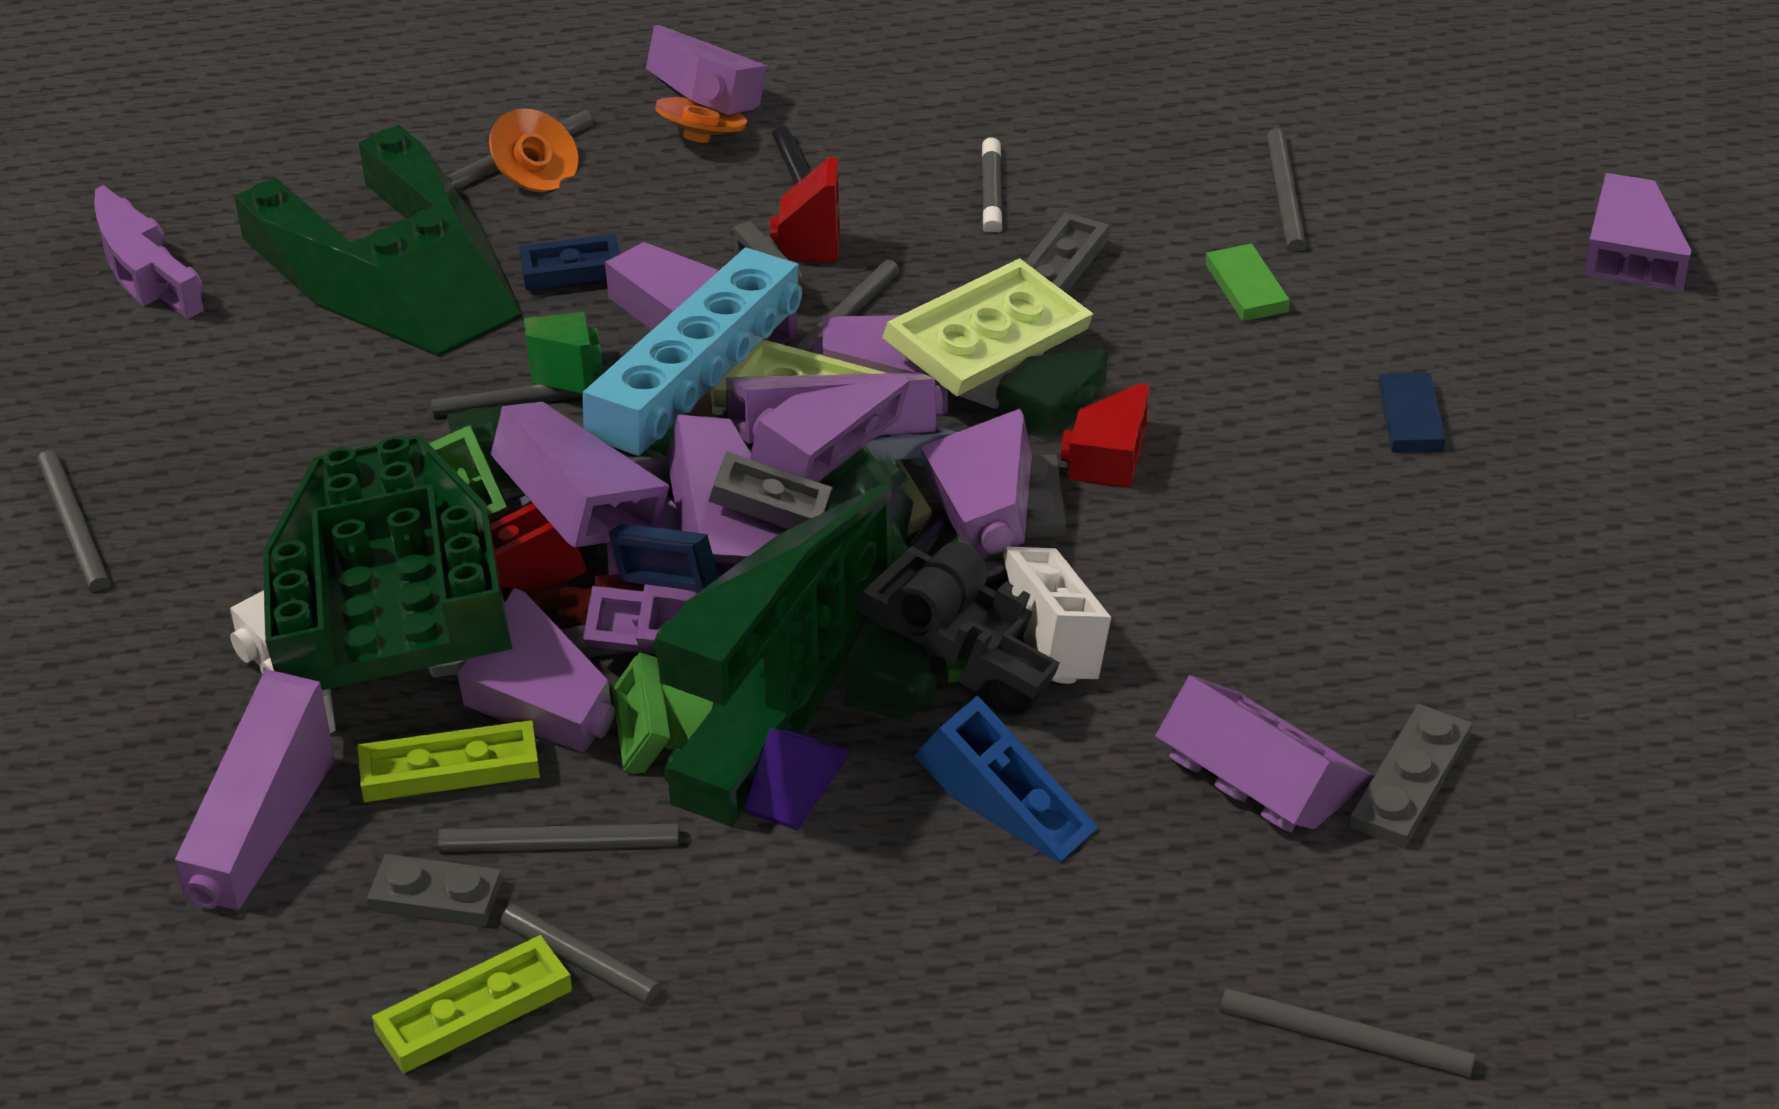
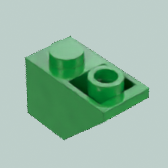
M584 312L524 318L532 383L583 394V391L594 383V375L604 374L597 327L587 328Z

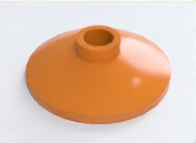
M666 97L656 102L655 110L669 122L683 128V137L694 142L708 143L711 135L730 134L746 128L747 119L740 113L727 115L684 97Z
M514 109L503 114L491 129L489 147L492 158L502 174L517 186L528 191L545 193L558 189L562 179L575 175L578 168V151L575 142L566 128L550 115L534 109Z

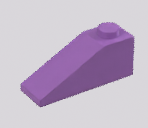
M654 25L646 65L648 71L691 101L727 115L752 111L760 105L768 65L661 25Z
M896 375L792 395L775 409H766L756 420L752 430L755 438L750 459L818 482L900 419L910 380L903 375Z

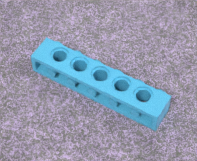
M745 247L583 391L584 429L611 447L640 456L657 439H661L666 434L667 430L676 422L677 415H684L690 412L700 398L712 387H716L735 365L743 362L748 353L764 338H768L787 316L795 313L802 297V288L798 285L799 264Z

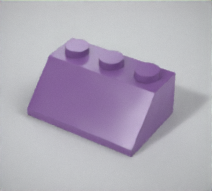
M1191 675L1188 676L1155 735L1173 747L1169 754L1170 758L1197 773H1200L1203 767L1219 776L1214 784L1217 788L1242 802H1246L1248 796L1252 797L1265 806L1261 812L1265 819L1289 832H1292L1296 825L1313 830L1316 829L1375 776L1240 692Z

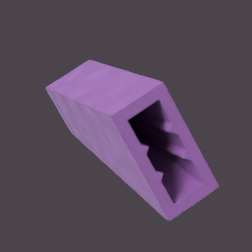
M646 242L605 262L608 298L652 330L719 271ZM796 311L792 315L787 316L773 330L772 334L768 338H764V340L784 345L797 338Z
M923 373L726 377L727 419H731L741 438L749 444L754 443L753 426L762 412L768 408L775 409L792 395L903 375L910 382L900 419L879 435L936 432V417H941L943 397L940 387L935 386V379Z
M544 402L502 406L491 456L567 543L575 548L611 542L608 532L620 523L654 528L659 527L669 489L668 484Z
M677 415L666 456L669 457L668 467L679 531L708 534L719 578L775 536L787 531V529L708 502L726 451L750 459L751 453L731 419Z
M268 669L262 675L175 858L183 895L197 906L213 909L218 905L237 911L240 909L334 764L335 755L319 681Z

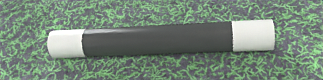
M987 138L982 143L984 232L1002 231L1001 144L996 138Z

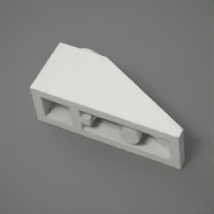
M1005 547L1003 559L1009 582L1014 585L1012 594L1017 597L1023 591L1031 594L1026 608L1033 613L1023 636L1025 644L1060 662L1052 679L1054 682L1071 684L1075 683L1077 679H1099L1111 616L1056 548Z

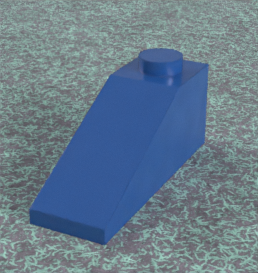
M978 695L943 724L914 755L953 799L1058 863L1064 860L1098 828L1094 821Z

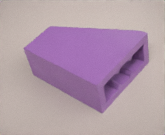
M1606 173L1589 240L1584 275L1683 292L1691 248L1654 180Z
M900 315L823 317V337L813 338V353L885 373H923L930 376L882 338L887 322ZM935 380V386H939L942 392V414H948V389L941 386Z
M1020 409L920 446L930 487L962 543L975 548L983 559L1003 552L1005 547H1016L1024 543L1032 453L1024 416Z
M514 588L505 601L513 649L467 659L458 673L463 704L507 724L532 720L534 735L585 752L595 737L601 739L607 734L614 719L615 708L611 705L608 680L525 592Z

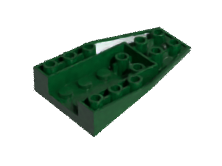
M421 435L408 438L405 436H391L383 439L378 444L355 449L339 447L330 450L325 455L313 458L263 550L265 642L274 671L319 681L321 689L327 690L513 649L486 503Z

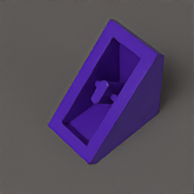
M770 728L745 805V812L798 830L851 754V749L799 731Z

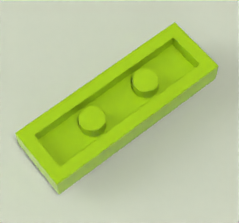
M532 720L358 744L360 783L364 802L540 777Z
M539 935L373 1015L374 1030L404 1074L571 992V977L542 936Z

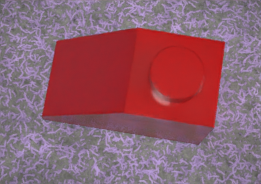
M827 158L781 197L779 216H771L770 237L775 245H779V251L789 261L838 262L841 235L838 158Z
M1137 384L1078 411L1074 430L1064 431L1061 445V461L1069 462V480L1132 488L1148 423L1150 385Z
M533 503L490 524L502 587L516 588L525 593L533 594L565 581L568 583L571 579L587 572L578 547L574 548L567 543Z

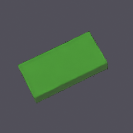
M1252 243L1206 253L1207 268L1242 321L1289 312L1290 299Z
M639 652L611 690L624 771L631 774L645 773L670 740L657 658Z

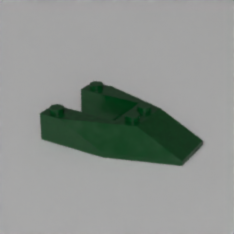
M400 125L383 129L376 135L359 142L365 185L405 218V220L397 221L390 227L373 232L370 236L357 239L351 243L277 178L257 183L251 189L234 195L242 239L316 306L437 357L522 317L521 311L482 227L426 147Z
M880 484L775 536L687 600L671 621H665L661 625L654 641V653L658 656L660 683L716 703L683 748L675 749L667 761L664 777L669 785L670 805L733 827L745 810L769 729L802 732L821 707L868 619L867 615L856 610L861 594L892 565L891 487Z

